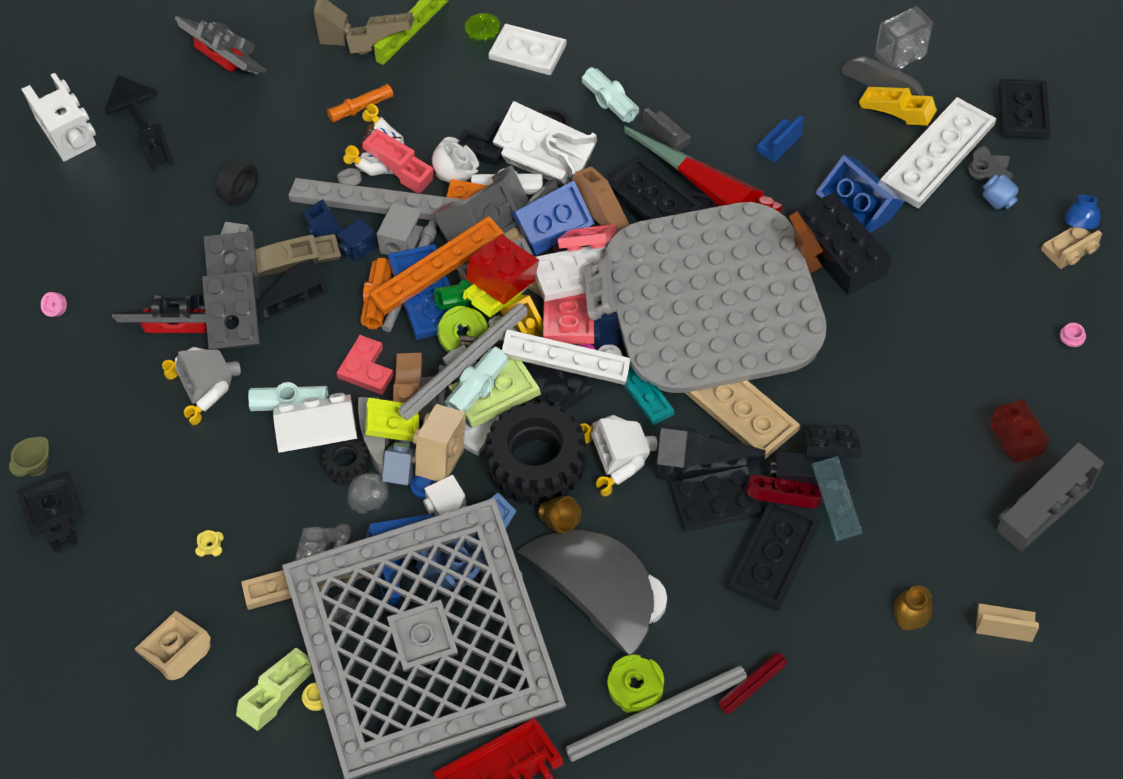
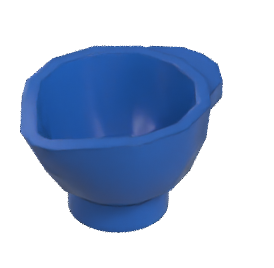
M1079 195L1077 201L1069 207L1064 219L1066 223L1070 226L1084 229L1097 228L1101 220L1100 210L1096 206L1098 200L1090 195Z

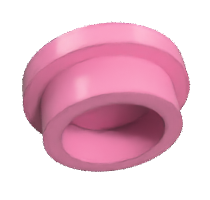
M1069 323L1061 329L1060 339L1067 346L1078 347L1085 342L1086 333L1080 324Z

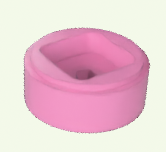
M49 292L43 296L41 310L45 315L59 317L66 310L67 302L62 294Z

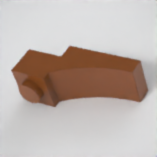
M797 211L790 215L789 218L794 227V240L803 258H805L811 274L822 267L816 255L823 252L815 235Z

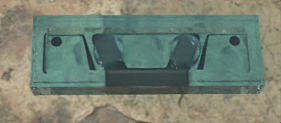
M838 456L811 464L835 540L839 541L862 534L863 532Z

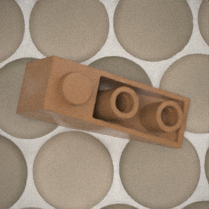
M592 166L575 172L572 181H575L593 219L601 226L616 224L617 233L630 225L608 181Z

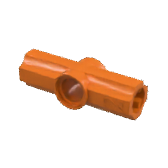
M378 258L372 261L369 281L364 284V305L361 324L368 329H377L383 325L384 314L370 299L369 293L392 279L393 273L386 258Z

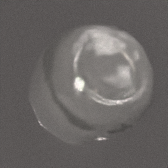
M370 472L362 473L353 478L348 487L347 501L351 508L363 514L370 509L379 510L381 505L388 499L389 492L387 483L382 482L383 477Z

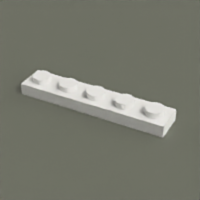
M508 329L506 330L502 347L503 353L511 359L625 385L630 365V358Z

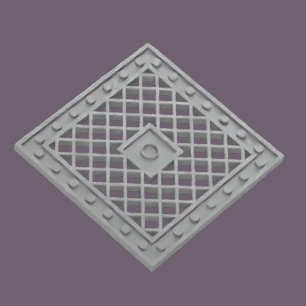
M495 498L282 565L344 779H356L566 708ZM478 535L479 540L471 536ZM458 541L454 550L445 546L446 544ZM465 541L477 547L472 558L459 552ZM432 549L428 558L418 554ZM438 550L451 555L445 567L433 561ZM482 550L488 566L476 561ZM405 558L401 567L392 563V561ZM412 558L424 563L419 575L406 570ZM456 558L468 564L463 575L450 570ZM379 566L374 575L364 571ZM429 566L442 572L436 584L424 578ZM473 566L486 572L480 584L468 578ZM385 567L398 572L392 584L380 579ZM352 574L347 584L338 580ZM359 575L371 581L365 592L353 587ZM403 575L415 581L409 592L397 587ZM447 575L459 581L454 592L441 587ZM490 576L496 591L485 587ZM325 583L320 591L318 585ZM420 583L433 589L427 601L414 595ZM464 583L477 589L471 601L459 596ZM332 584L344 589L338 601L326 596ZM376 584L388 589L382 601L370 596ZM349 592L361 597L355 610L343 604ZM393 592L406 598L400 610L387 604ZM438 592L450 598L445 609L441 600L433 602ZM482 592L495 598L489 610L476 604ZM323 601L334 606L329 617H327ZM366 601L379 606L373 619L360 613ZM411 601L421 605L406 611ZM455 601L468 606L462 618L450 613ZM499 601L505 618L494 613ZM384 609L394 614L387 617L390 627L378 622ZM473 609L486 615L480 627L467 621ZM339 610L352 615L346 627L333 622ZM357 618L369 623L363 636L351 631ZM447 618L459 624L453 636ZM490 618L503 624L498 636L484 630ZM331 627L342 632L336 644ZM374 627L387 632L381 645L368 639ZM463 627L476 632L471 645L458 639ZM508 627L514 644L502 639ZM392 635L398 653L386 648ZM481 635L494 641L489 653L476 648ZM347 636L360 641L354 654L341 648ZM365 644L378 650L371 663L359 657ZM499 644L512 650L507 662L493 656ZM456 645L468 650L462 662L451 658L458 655ZM383 653L395 659L389 672L376 666ZM472 653L485 659L480 671L466 665ZM339 654L350 659L344 671ZM516 654H518L523 671L511 665ZM439 661L435 671H432L424 667L425 665ZM355 662L368 668L362 680L349 675ZM400 662L404 672L412 670L407 681L394 675ZM445 662L458 668L453 680L439 674ZM490 662L503 668L498 680L484 674ZM373 671L386 677L380 689L367 684ZM418 671L431 677L425 690L412 684ZM463 671L476 676L471 689L457 683ZM508 671L521 676L516 689L502 683ZM481 679L494 685L489 698L475 692ZM346 680L358 685L353 697H351ZM391 680L404 686L398 698L385 693ZM436 680L449 686L443 699L430 693ZM526 680L529 688L521 690ZM454 688L467 694L461 708L448 702ZM499 688L510 693L509 695L494 699ZM363 689L376 694L370 708L357 702ZM408 689L422 695L416 707L403 702ZM472 697L483 702L482 704L467 708ZM381 698L394 703L388 717L375 711ZM426 698L440 704L434 716L420 710ZM399 706L412 712L406 726L393 720ZM354 707L367 713L361 725L359 724ZM444 707L455 711V713L439 718ZM417 715L428 720V722L412 727ZM371 716L385 722L378 735L365 729ZM389 725L401 730L384 736ZM363 734L374 740L365 742Z

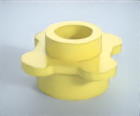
M211 530L198 534L196 554L200 557L209 554L219 556L222 553L220 546L221 541L224 539L223 534Z

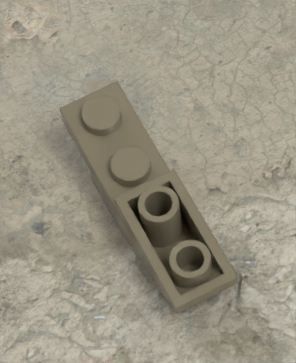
M335 234L315 238L313 235H308L256 249L258 277L287 272L299 263H304L313 259L315 264L339 260L341 254Z

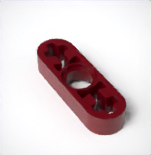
M761 475L751 476L746 487V493L754 499L806 508H818L824 495L823 490L814 484Z

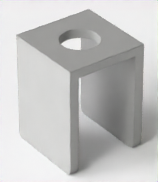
M397 203L391 204L377 232L381 254L388 255L416 247L423 230L422 226L416 225L421 215L420 209Z

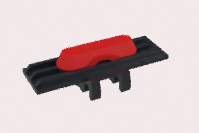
M154 295V300H152V306L142 310H126L112 313V318L117 322H140L145 333H207L206 313L202 295H187L186 298H167L164 295ZM168 307H179L180 311H169ZM235 317L229 318L226 323L232 321Z

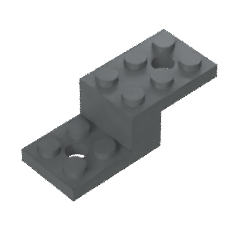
M246 231L204 236L207 276H202L209 350L260 346L257 303L260 301L254 232ZM229 253H236L238 256L237 261L233 264L225 263V257ZM231 317L239 319V325L235 329H228L226 327V322Z

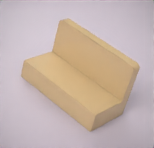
M979 604L977 608L976 633L1033 642L1039 629V623L1035 622L1036 612Z

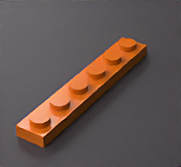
M488 216L370 292V299L386 315L469 261L473 254L500 234L504 236V232Z

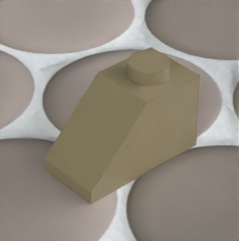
M317 0L314 8V17L320 44L346 46V37L352 28V25L348 23L347 14L328 0Z

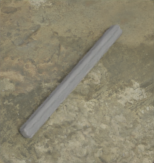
M517 303L399 408V415L405 420H410L464 372L467 367L506 334L507 329L511 330L527 315V307L522 303Z
M742 666L735 667L568 745L565 749L570 761L580 759L741 683L747 678V675Z

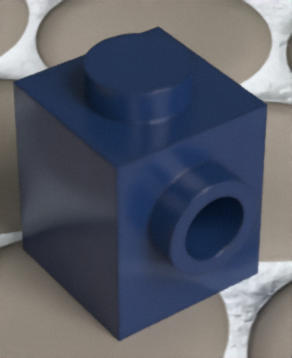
M323 199L303 211L309 223L306 227L314 237L332 234L336 236L342 231L338 220Z
M360 218L337 234L339 250L344 256H349L355 262L367 256L373 249L378 247L375 231Z

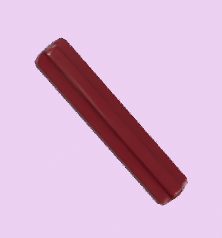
M775 653L719 701V708L725 714H730L783 669L787 663L786 659L781 653Z

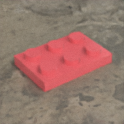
M586 293L544 302L543 338L568 344H594V321L590 319L587 312Z

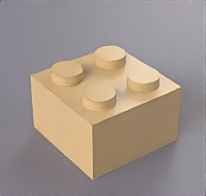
M436 404L431 413L426 414L422 428L416 430L413 443L416 444V451L413 456V463L416 464L415 475L437 482L450 476L464 451L466 412Z

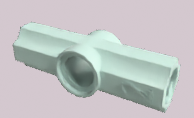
M591 67L586 70L582 77V83L595 94L599 105L603 109L610 108L623 122L629 123L633 121L639 113V107L625 95L622 85L618 81L611 82L598 69Z
M497 347L490 348L474 367H467L460 377V384L444 401L445 406L467 412L479 397H486L493 388L494 379L509 363L508 357L503 351Z
M291 382L282 383L276 388H251L248 395L250 411H274V408L285 402H293L294 405L304 403L305 399L317 397L319 400L327 399L328 388L327 386L297 387Z

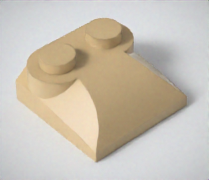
M175 611L135 648V651L159 669L166 679L175 680L182 678L207 654L211 646V637L206 630Z

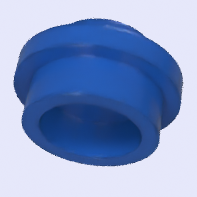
M415 476L410 484L411 491L416 497L426 499L424 488L436 483V481Z

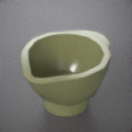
M42 436L27 438L16 444L11 452L10 472L17 477L27 474L31 476L42 475L47 470L50 459L47 438Z

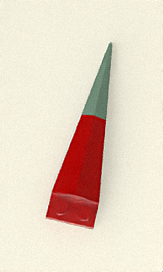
M624 126V133L675 167L718 206L754 202L771 207L781 213L782 204L770 197L764 196V191Z

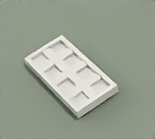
M609 242L605 243L606 246L593 249L591 246H587L576 251H562L537 256L539 264L535 279L544 302L586 293L584 266L590 263H598L599 259L605 256Z

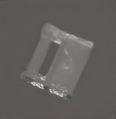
M339 524L336 528H303L295 560L328 551L330 542L336 541L334 549L346 545L347 540L351 536V527L347 524Z

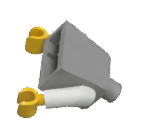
M192 347L187 351H179L174 362L172 360H165L162 364L166 378L172 380L179 376L192 404L197 403L196 407L188 406L184 409L186 418L194 414L189 419L192 425H197L201 422L202 416L200 412L208 410L229 390L231 378L241 373L238 361L225 362L219 350H205L197 347Z

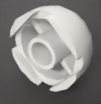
M452 137L444 138L433 152L432 165L437 177L442 181L450 183L451 179L467 182L471 179L472 175L478 172L476 168L479 166L476 155L467 145L462 147L457 144L460 140Z

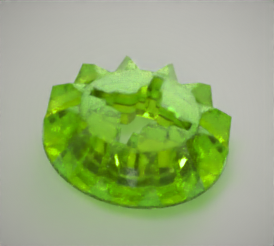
M488 13L475 14L465 23V31L468 33L469 38H475L476 41L484 39L486 42L487 38L494 39L495 34H499V20Z

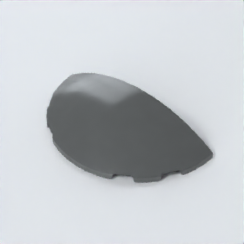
M573 529L565 534L555 532L540 536L516 551V554L553 588L556 586L590 617L591 623L627 656L633 655L638 650L649 631L648 625L651 614L654 613V594L644 565L628 547L616 539L601 533Z

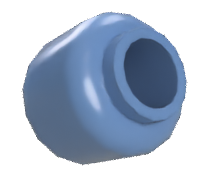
M995 174L982 187L984 189L982 196L995 209L1003 207L1009 209L1018 200L1015 196L1019 188L1006 175L998 176Z

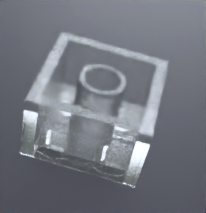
M915 6L880 23L875 56L881 63L894 69L902 68L916 59L923 58L928 51L933 21Z

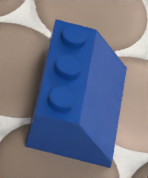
M847 155L842 156L815 192L821 198L834 192L869 233L890 221L905 202L858 159Z

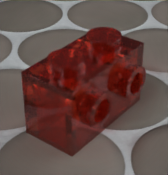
M1024 399L995 408L991 419V428L995 434L999 435L1005 452L1011 455L1015 464L1044 454L1049 439Z

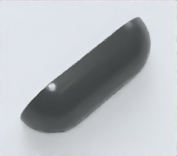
M865 56L855 57L849 60L842 68V74L870 87L909 88L911 95L925 96L921 84L915 78Z

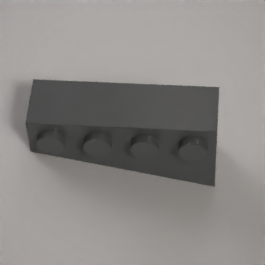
M1078 442L1029 491L1024 492L1012 508L1007 507L999 515L1000 523L996 531L1022 552L1092 490L1104 462Z

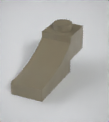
M413 13L370 17L366 26L351 28L346 37L350 53L367 54L372 51L375 43L380 39L393 33L410 30L414 22Z

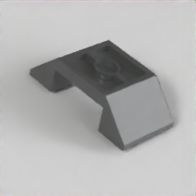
M510 165L492 176V184L461 203L451 201L433 213L447 243L488 216L504 233L517 226L512 212L523 207L529 199L513 166Z

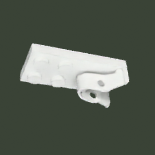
M513 101L493 140V144L503 149L508 147L564 170L572 181L575 172L584 169L597 143V136L594 133L586 135Z

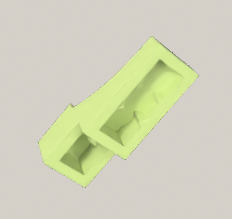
M295 648L259 677L258 685L238 700L236 716L257 731L272 720L287 698L313 673L309 656Z

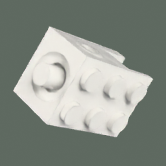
M53 73L51 77L57 88L56 91L40 99L30 85L22 88V91L35 119L64 162L96 146L93 138L96 133L92 125L86 122L90 119L84 108H78L80 104L74 93L69 94L71 91L64 79L60 81L57 75Z

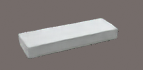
M504 147L501 153L506 163L532 174L542 173L543 178L547 180L555 179L556 183L562 186L570 182V178L564 170L508 147Z

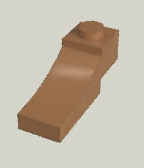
M422 353L397 354L396 377L393 389L394 402L405 403L419 391L423 367Z

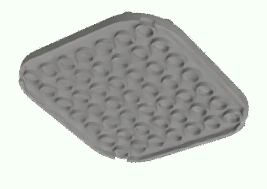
M742 202L640 221L620 230L610 240L606 248L605 256L609 257L613 264V269L611 270L613 300L617 307L618 323L627 356L630 358V365L644 382H650L657 386L659 390L670 393H687L796 371L812 362L821 347H823L827 328L826 319L806 260L803 258L794 240L793 226L785 216L771 207L754 202Z

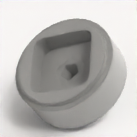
M355 168L342 170L337 175L339 184L357 185L362 181L360 171Z

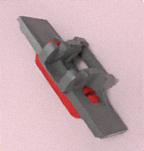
M176 16L175 20H177L178 26L194 36V47L225 69L234 72L240 68L243 71L254 72L257 75L266 73L267 70L249 57V54L254 51L255 45L231 32V29L225 24L215 21L208 24L204 20L197 23Z

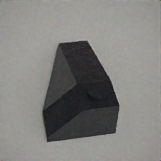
M661 424L656 478H662L666 481H679L746 466L748 470L762 469L764 467L766 450L740 442L724 443L719 440L720 436L713 434L709 438L696 434L697 429Z

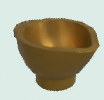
M559 496L550 501H545L539 508L540 520L545 522L550 529L561 534L573 530L580 522L582 516L580 505L570 496Z
M920 585L913 586L909 590L903 591L895 599L893 614L899 627L903 630L909 631L922 628L932 619V595L927 588Z

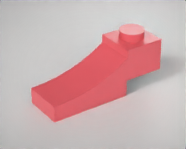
M376 128L363 142V149L386 165L400 179L401 184L420 194L433 180V167L414 157V150Z

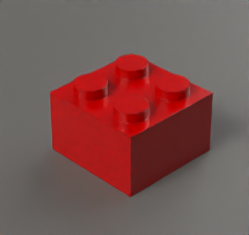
M500 234L469 258L465 279L505 305L535 281L539 259Z

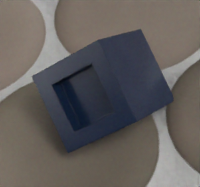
M616 312L609 315L605 313L600 319L594 321L596 350L604 345H614L620 348L619 323Z

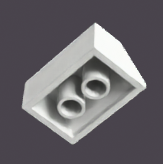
M335 393L327 399L319 400V398L313 397L305 399L304 403L293 405V402H285L274 408L273 418L279 453L357 439L351 395Z

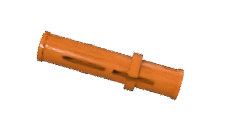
M385 84L359 97L348 98L344 100V103L327 109V115L332 123L348 116L353 117L357 112L367 108L369 104L375 105L392 98L393 91L390 85Z

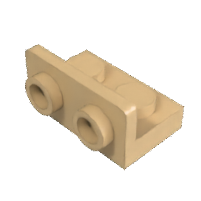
M1071 227L1044 243L1041 251L1062 269L1069 264H1075L1085 254L1095 252L1100 246L1099 241L1102 233L1098 230L1091 234L1084 228Z

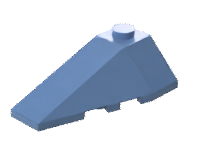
M497 493L490 499L495 498L506 529L516 514V510ZM478 535L471 536L479 540ZM458 541L446 544L445 546L454 550ZM465 541L459 552L472 558L477 547ZM432 549L420 552L419 554L428 558ZM438 550L433 561L445 567L451 555ZM482 550L476 561L485 564L486 559ZM456 558L450 570L463 575L468 564ZM417 560L416 568L421 571L424 563ZM429 566L424 577L436 584L442 572ZM473 566L468 578L471 580L476 578L480 569ZM447 575L441 587L454 592L459 581Z

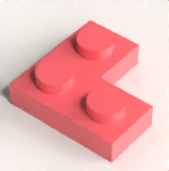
M359 335L337 371L338 379L383 395L394 374L392 369L375 364L383 349L382 343Z

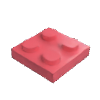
M616 224L569 229L558 238L559 249L567 248V251H576L586 245H591L593 249L605 247V243L610 242L614 235L617 234Z

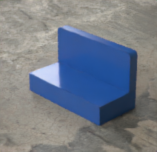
M799 116L793 123L783 119L757 145L756 152L775 163L802 136L804 117Z

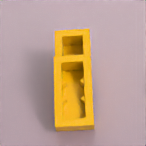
M868 87L859 101L862 109L877 110L905 120L907 125L928 126L937 111L932 96L911 95L909 88Z

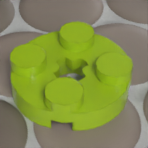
M456 306L448 310L437 325L439 342L447 352L459 348L461 336L457 334L458 325H461L462 328H468L469 331L466 332L468 336L480 337L488 330L487 322L479 311L465 306Z
M628 655L619 659L613 665L607 681L608 692L614 703L620 706L623 711L627 713L641 712L656 705L661 700L664 688V675L660 666L655 661L641 658V655ZM632 678L644 682L638 689L629 686Z

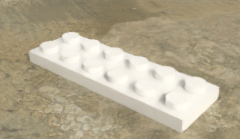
M957 97L880 180L903 200L919 209L995 125L996 118Z

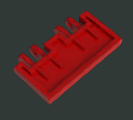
M533 718L437 770L433 774L435 779H533L532 776L540 773L543 779H554L544 762L547 761L552 770L563 765V760L536 718Z

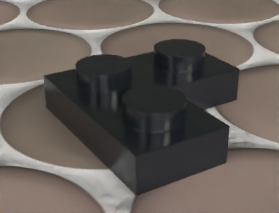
M496 120L486 136L465 130L457 144L462 147L467 145L476 155L477 159L498 165L503 157L501 154L503 148L494 145L493 140L502 122Z

